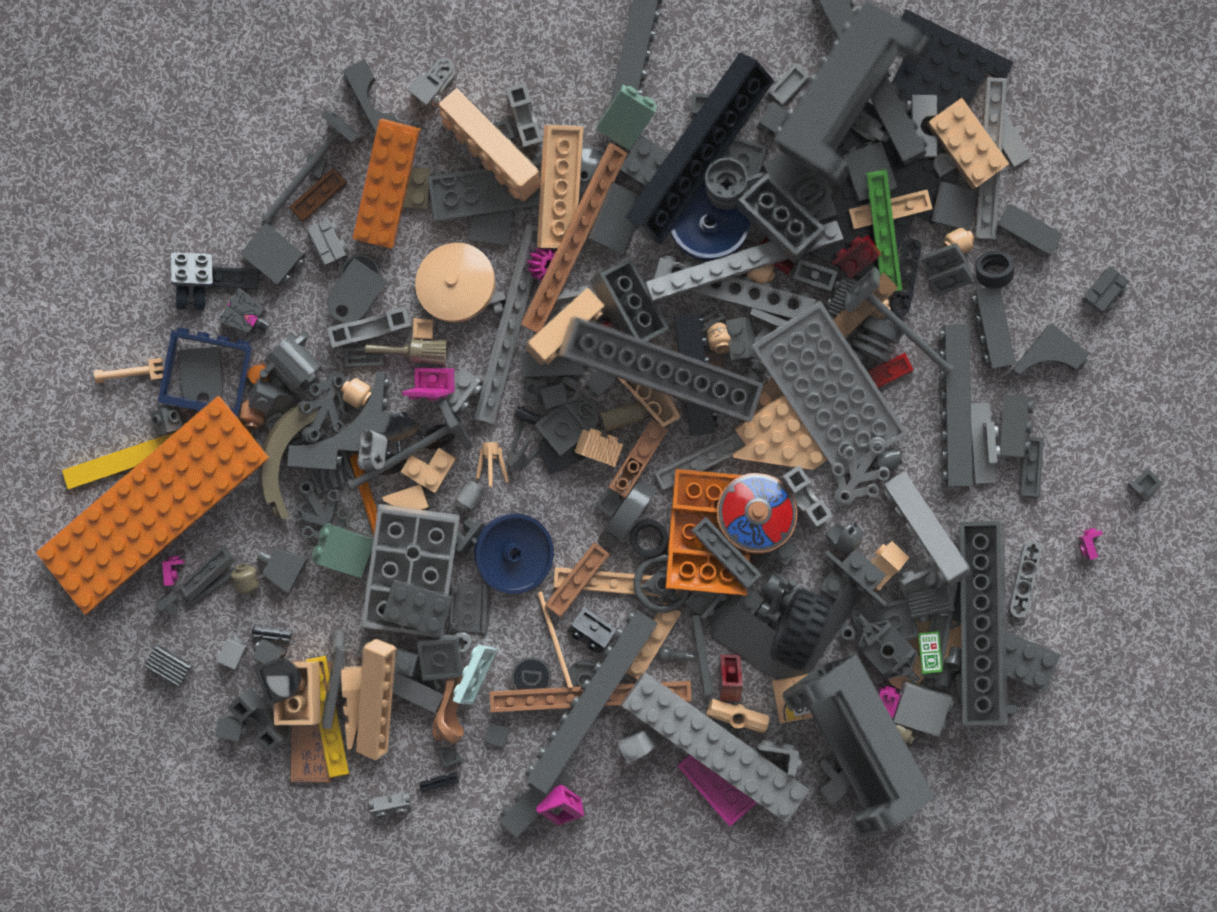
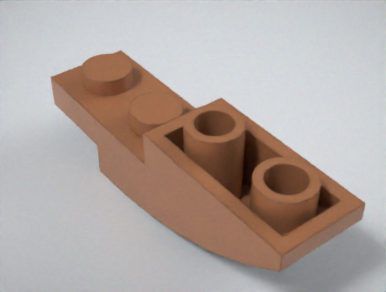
M652 419L650 420L615 475L609 488L626 498L666 435L667 428Z

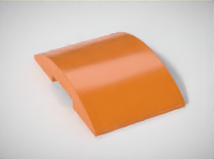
M675 469L667 553V589L747 596V590L691 533V530L705 517L720 531L716 519V507L719 497L730 482L743 475ZM738 550L748 561H750L749 553Z

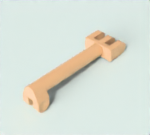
M163 358L148 360L149 366L105 372L103 370L94 371L96 383H103L106 379L150 374L151 380L162 379L163 374L157 375L156 371L164 370V366L155 367V363H162Z

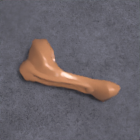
M463 677L447 678L445 681L443 700L433 723L432 735L435 740L441 741L444 739L452 744L461 741L464 729L460 726L456 714L459 703L453 701V698L455 696L454 690L461 683Z

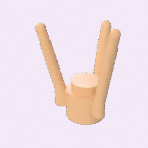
M498 442L482 443V448H480L476 479H480L485 456V459H488L489 487L493 486L492 459H497V455L505 483L509 482L502 456V448H498Z

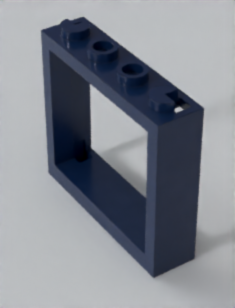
M180 327L177 328V331L172 330L158 402L199 411L209 404L208 402L168 395L178 340L183 338L246 351L235 408L229 407L235 416L239 418L254 346H250L249 341L238 339L237 343L230 342L229 337L218 335L217 339L210 338L209 333L200 331L197 332V335L191 334L189 329Z

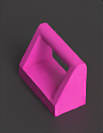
M563 785L555 787L536 807L538 813L558 826L584 817L582 798ZM561 807L563 811L558 816L550 811Z

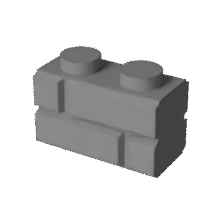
M326 219L307 228L325 267L347 257L346 251H348V247L344 240H339L337 233L340 231L335 221L331 223L329 219Z

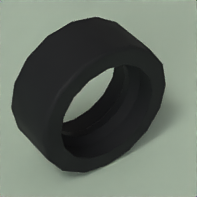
M989 251L978 257L976 261V279L981 285L988 288H1001L1012 281L1014 277V261L1011 256L1001 251ZM991 265H999L1007 270L999 274H990L983 269Z
M652 519L642 520L632 528L630 543L634 551L640 556L647 558L655 557L661 554L667 546V531L658 521ZM651 526L659 531L661 541L657 548L646 550L639 546L637 535L644 527Z

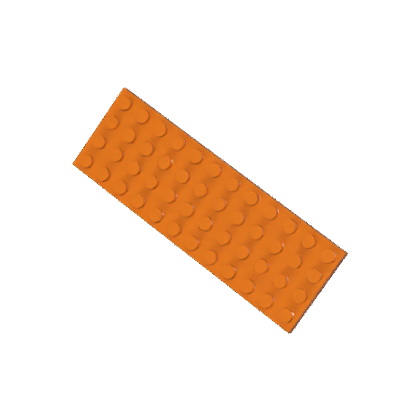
M217 396L36 553L84 615H88L270 458L223 399Z

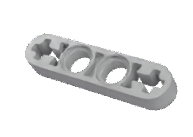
M1036 541L1026 542L1021 551L1009 604L1010 613L1017 618L1024 617L1030 605L1042 552L1041 545ZM1032 544L1037 549V552L1032 553L1031 559H1035V563L1024 560L1025 557L1029 558L1030 552L1027 551V547H1031ZM1025 564H1031L1033 568L1032 573L1029 575H1025L1022 572V567ZM1021 583H1025L1028 586V592L1024 595L1018 592V586ZM1016 596L1026 598V602L1021 600V607L1024 609L1019 611L1018 614L1013 609L1019 603V600L1015 599Z

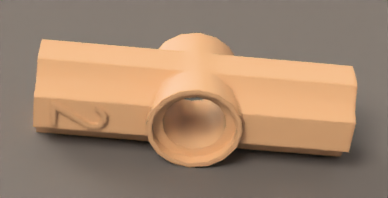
M715 699L710 701L706 713L710 718L731 723L734 728L740 729L744 727L761 733L767 730L770 719L769 715L745 709L741 704L736 703L732 705ZM737 714H741V715H742V716L739 717V718H735V717H734V716L737 715Z

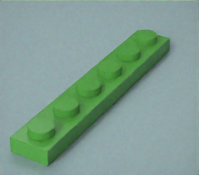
M887 170L865 173L874 243L882 254L877 258L878 271L880 275L884 272L898 287L895 291L902 290Z

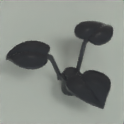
M406 412L391 413L389 423L385 429V437L390 441H397V453H386L385 461L401 452V440L403 438H408V436L417 433L421 439H424L446 425H435L426 432V435H423L418 430L417 422L409 418ZM450 432L425 448H442L452 441L456 435ZM407 459L379 475H392L400 472Z

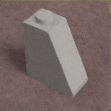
M646 725L618 739V745L627 763H630L646 755L663 739L658 731Z

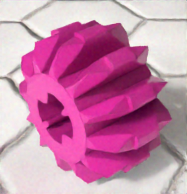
M538 247L535 248V253H529L532 258L527 261L530 264L527 270L532 272L531 276L540 281L543 280L556 253L555 250Z

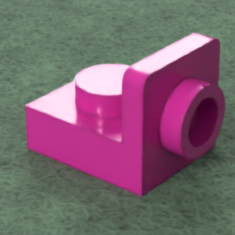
M180 556L167 557L168 561L162 562L164 586L176 584L175 580H178V569L174 568V565L186 563L185 559H180Z
M885 685L883 688L879 686V696L891 718H893L900 694L896 692L897 688Z

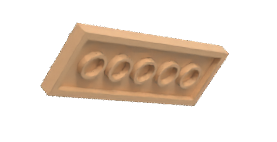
M544 125L537 247L558 248L578 208L583 126Z

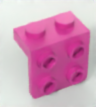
M414 368L415 388L402 391V396H408L409 400H419L420 397H427L429 401L447 398L448 394L455 392L454 368Z

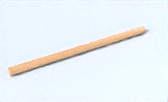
M538 592L537 594L568 689L572 688L573 686L548 609L545 606L546 602L543 593Z

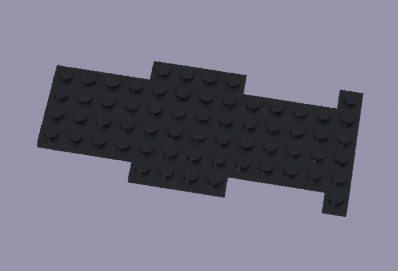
M905 9L901 20L916 28L927 37L931 49L921 64L903 59L891 84H896L900 92L897 96L900 102L905 101L906 105L912 95H937V115H939L961 98L969 107L985 74L988 73L996 78H1006L1014 62ZM867 102L862 110L883 124L874 105ZM926 118L921 122V130L928 136H934L926 126L933 118ZM883 124L882 130H884V131L887 132V130H886V128H885V126H884V124ZM850 128L851 136L849 140L840 146L836 155L841 158L845 154V150L856 147L857 150L864 148L863 144L872 140L866 139ZM889 137L887 142L883 140L881 142L898 186L890 191V198L928 190L932 210L893 219L898 252L915 216L932 225L935 223L932 221L940 182L954 184L959 170L956 167L945 175L938 177L932 166L933 159H916L905 165ZM937 141V155L946 153ZM848 176L833 200L838 217L824 221L821 224L825 225L837 221L844 238L843 242L809 252L832 265V262L836 259L835 254L843 248L846 251L852 246L849 243L860 236L863 239L868 235L874 243L872 225L853 230L848 210L868 205L869 199L857 203ZM877 259L854 276L861 279L873 267L878 270ZM838 263L834 265V266H836V267H838V268L841 269V267L838 265Z

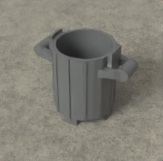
M303 331L297 338L291 332L290 336L278 344L265 360L262 359L260 363L265 369L260 371V379H267V376L273 372L297 396L300 395L299 390L302 387L306 389L309 384H313L318 371L320 370L324 373L325 370L301 345L308 340L309 333Z

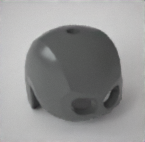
M852 521L847 528L840 524L834 525L827 531L826 538L834 549L847 554L860 546L863 540V532L857 523Z

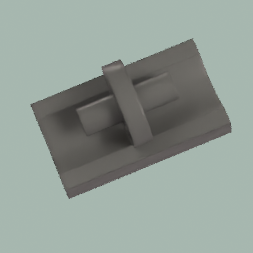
M470 517L463 524L469 530L464 537L457 532L456 539L457 547L455 549L465 555L470 550L474 552L477 538L486 526L481 521H476Z

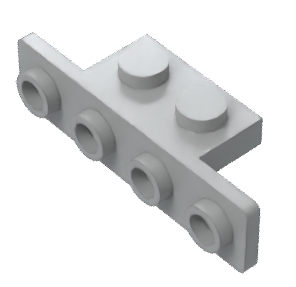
M988 402L971 404V430L975 483H993L996 481L994 463L997 462V458H1000V448L996 446V438L999 437L998 426L991 422L990 404Z

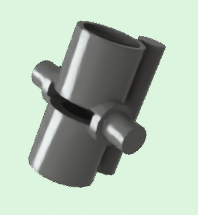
M774 570L761 590L773 600L774 587L778 586L779 581L786 583L787 587L782 595L779 606L782 605L787 608L793 594L799 588L796 587L795 580L791 579L789 581Z

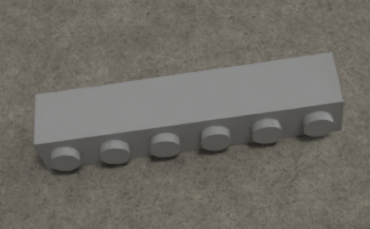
M905 471L884 484L886 498L889 502L893 501L897 507L894 509L900 518L904 517L907 521L905 526L910 534L915 533L918 538L915 540L921 550L925 549L928 553L926 557L931 566L936 565L938 568L937 574L943 583L947 582L951 587L971 574L969 566Z

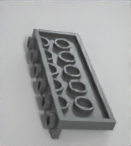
M542 156L531 158L530 162L539 171L540 184ZM483 165L471 167L472 170L464 171L463 168L453 169L450 174H444V171L433 172L432 176L428 177L434 221L536 207L540 203V188L522 202L519 198L515 199L508 191L509 188L505 184L501 185L495 178V174L491 170L487 171Z

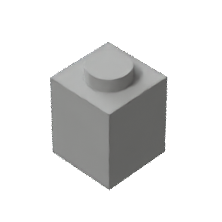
M235 636L232 639H226L217 662L232 669H237L248 646L244 644V640Z

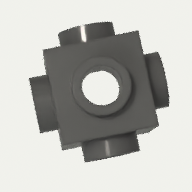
M169 404L157 406L158 410L150 412L156 436L175 432L183 426L178 406L170 407Z

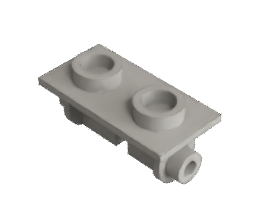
M403 792L391 795L392 802L388 803L387 796L373 798L372 801H369L370 808L373 809L370 810V813L376 818H385L391 813L398 815L407 813L408 810H412L411 804L407 803L410 801L409 793L405 794Z

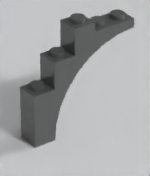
M376 373L374 388L368 403L360 415L347 428L322 442L289 446L287 466L290 468L338 471V467L342 466L343 459L339 452L359 453L360 438L364 431L371 430L385 435V429L391 416L390 413H383V410H387L388 406L385 390H389L390 378H386V373Z

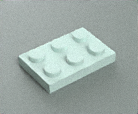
M478 645L473 649L469 666H466L463 670V679L454 690L455 696L453 701L459 704L473 705L498 651L497 649Z

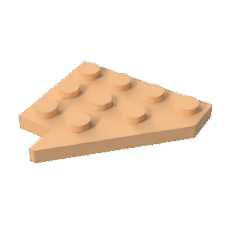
M784 393L756 412L751 422H742L734 428L745 443V445L732 453L734 458L791 467L800 465L801 468L814 470L828 460Z

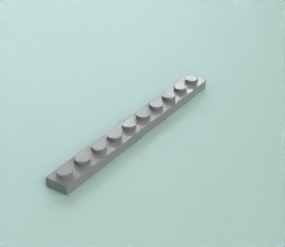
M837 221L822 225L825 228L823 238L806 253L843 242L844 238ZM772 242L647 281L646 287L653 303L789 258Z
M526 224L474 419L494 424L533 282L532 272L527 270L530 266L527 261L532 258L529 253H535V248H538V227Z

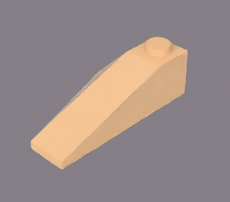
M362 666L345 667L341 670L342 695L347 699L344 702V715L348 719L345 723L347 749L353 748L358 731L357 721L359 719L358 705L360 702Z

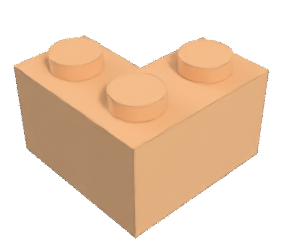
M438 448L429 464L411 455L401 473L437 493L457 458L441 448Z

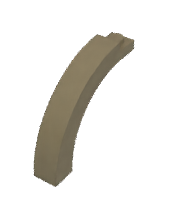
M307 398V399H305V400H303V401H308V402H309V401H312V400H314V399ZM299 403L285 412L270 430L262 447L270 459L258 468V483L262 500L266 504L272 503L270 508L273 515L281 520L289 517L280 493L278 481L279 465L283 452L293 436L304 426L313 422L318 412L317 408H314L310 413L303 414L298 410ZM304 404L303 409L305 411L307 410L306 404Z

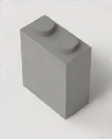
M903 680L899 692V702L892 720L894 723L939 736L940 732L944 731L946 727V715L948 712H951L953 707L950 694Z

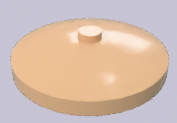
M465 243L445 244L430 252L420 264L415 280L416 294L425 310L433 317L451 323L467 321L480 314L491 301L496 284L495 272L488 258L476 247Z

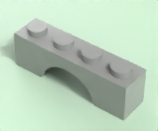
M401 307L370 318L329 327L327 330L332 348L336 349L412 327L407 307Z

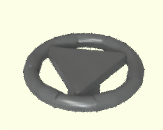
M659 554L655 557L647 558L640 564L634 576L633 587L637 599L644 607L653 612L667 613L680 608L689 598L691 591L683 590L678 599L676 589L666 588L667 564L641 586L644 571L650 565L667 562V555ZM642 589L675 602L662 606L653 604L643 594Z

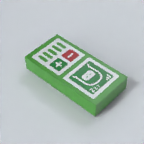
M939 631L918 633L922 674L943 672Z

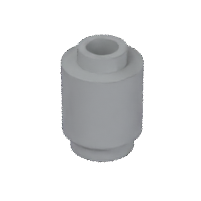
M470 480L456 497L458 501L456 505L465 511L468 508L472 510L483 495L481 493L484 489Z

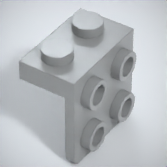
M762 740L761 743H757L756 747L759 750L787 754L785 772L788 775L796 776V771H800L801 759L798 758L799 751L793 744L782 743L781 746H776L773 741Z

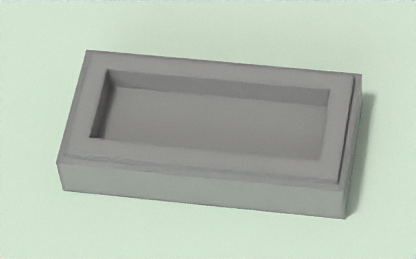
M795 63L768 91V94L783 106L810 76Z

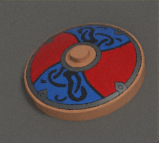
M751 473L734 479L726 486L717 503L716 519L720 532L735 548L750 554H764L776 550L789 539L797 522V506L792 493L781 481L770 475Z

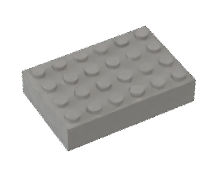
M379 504L361 627L442 638V634L437 636L383 620L382 617L394 580L448 595L460 515Z

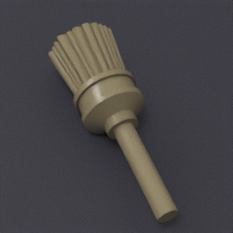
M412 339L409 345H404V347L366 345L365 353L398 354L408 357L411 364L428 363L446 367L447 340L424 341L423 339Z

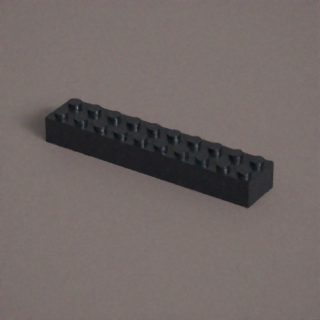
M739 52L625 216L644 237L659 245L662 244L705 182V175L709 166L718 159H721L773 84V78L756 59Z

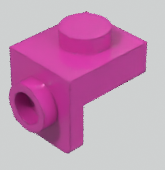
M1095 528L1083 531L1084 535L1079 536L1082 544L1079 546L1082 556H1086L1088 560L1098 558L1092 538L1103 535L1102 531L1095 530Z

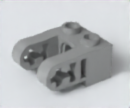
M446 57L438 59L425 76L419 74L408 88L410 95L428 110L439 105L442 100L440 98L455 77L456 71L452 61ZM443 68H444V69L449 68V71L447 72L446 70H444V71L442 72V69H443Z

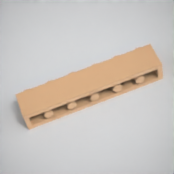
M377 639L364 646L362 651L363 664L361 668L362 678L356 738V752L373 760L379 759L388 752L396 647Z

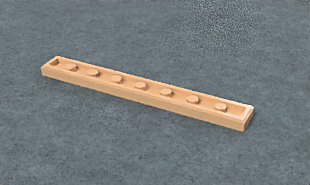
M555 567L553 588H558L572 569ZM597 571L583 590L635 595L633 587L635 574ZM643 575L641 580V586L645 582H647L652 576ZM642 589L645 596L663 597ZM676 589L678 598H680L683 590Z

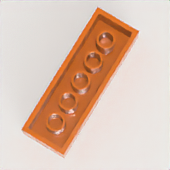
M386 119L379 120L352 239L390 249L395 246L422 128Z

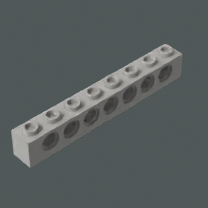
M665 255L664 259H659L654 279L671 274L673 268L684 270L694 267L695 263L684 261L683 264L675 262L676 258ZM742 276V279L731 277L720 281L721 286L719 289H713L709 284L688 291L743 307L756 308L788 319L794 318L815 304L816 299L811 298V294L800 292V295L792 293V289L781 287L780 290L775 289L773 284L767 282L762 285L753 283L752 279ZM731 284L739 285L740 292L738 294L730 292L729 286ZM750 289H757L759 291L758 299L753 300L749 297ZM770 294L778 296V304L772 305L769 303L768 297ZM790 299H795L798 302L796 310L789 309L788 301Z

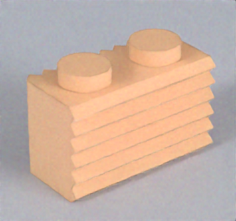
M590 428V431L582 430L575 453L616 467L624 445L618 443L619 438L607 435L606 438L602 437V432Z

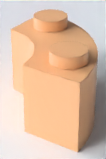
M893 541L886 546L882 544L875 551L876 555L870 560L886 575L873 590L875 593L910 558Z

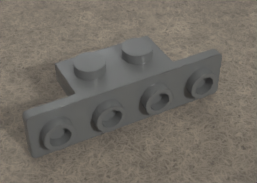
M855 548L844 562L841 563L828 550L825 551L824 556L826 558L824 560L832 567L836 565L841 570L840 574L846 580H853L858 591L862 594L867 593L872 597L870 601L875 606L885 608L888 605L887 602L873 591L886 575Z

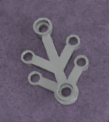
M874 437L870 440V450L858 469L855 461V449L851 446L844 448L843 456L847 459L851 475L847 485L844 478V465L842 463H835L833 465L832 472L836 475L839 486L835 491V499L839 504L849 505L854 501L855 497L864 495L877 496L879 487L875 483H871L863 488H854L860 482L874 479L884 481L889 478L890 471L886 467L866 472L876 455L883 453L885 450V441L881 437ZM879 444L881 448L879 450L874 449V445ZM851 450L853 454L848 456L845 452ZM839 466L842 468V471L836 472L835 468ZM886 471L887 475L881 476L880 472ZM871 487L876 488V492L871 493L869 489ZM843 493H847L849 496L848 498L844 499L841 497V495Z

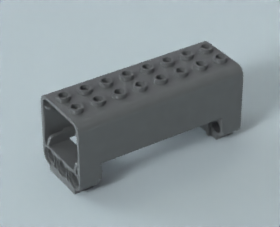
M865 0L862 5L856 8L853 14L854 18L845 25L842 31L843 35L833 43L830 55L822 60L817 75L814 74L808 83L809 87L800 94L797 99L798 104L794 110L791 109L786 116L787 121L783 127L780 126L774 135V141L783 153L840 187L850 173L851 167L848 166V162L835 155L834 152L897 55L907 61L911 60L921 64L931 49L928 38L920 31L868 0Z
M852 654L820 666L783 692L782 697L790 711H799L805 706L809 708L861 803L862 808L853 814L854 817L851 821L859 838L883 833L888 829L894 828L934 798L931 789L857 654Z

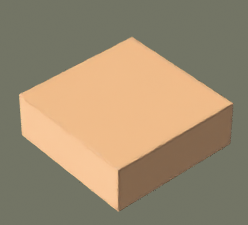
M414 318L413 339L433 340L434 319Z

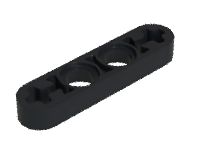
M915 238L906 240L902 246L899 261L901 282H908L910 289L906 293L900 290L893 293L891 309L898 316L907 314L911 307L921 253V243ZM911 242H914V246L917 247V250L912 252V257L916 256L915 260L904 258V255H909L910 249L907 248V245H910ZM905 262L913 264L914 269L911 273H906L903 270ZM897 294L909 296L908 300L904 298L903 305L906 306V309H903L901 312H898L899 309L895 307L901 300V297L897 298Z

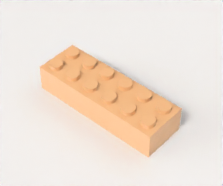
M458 89L454 90L439 103V114L442 117L441 123L448 131L451 129L455 133L456 139L461 144L465 143L469 147L468 150L475 158L478 156L482 160L481 163L487 171L491 170L495 174L497 181L501 185L505 184L515 199L519 198L524 202L540 188L539 171Z

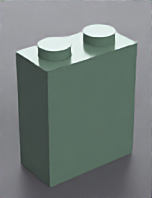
M623 84L600 118L596 130L626 149L631 150L655 114L657 105L651 98L638 94L635 88Z
M325 523V526L321 528L319 533V542L312 551V561L361 578L372 551L374 540L368 536Z

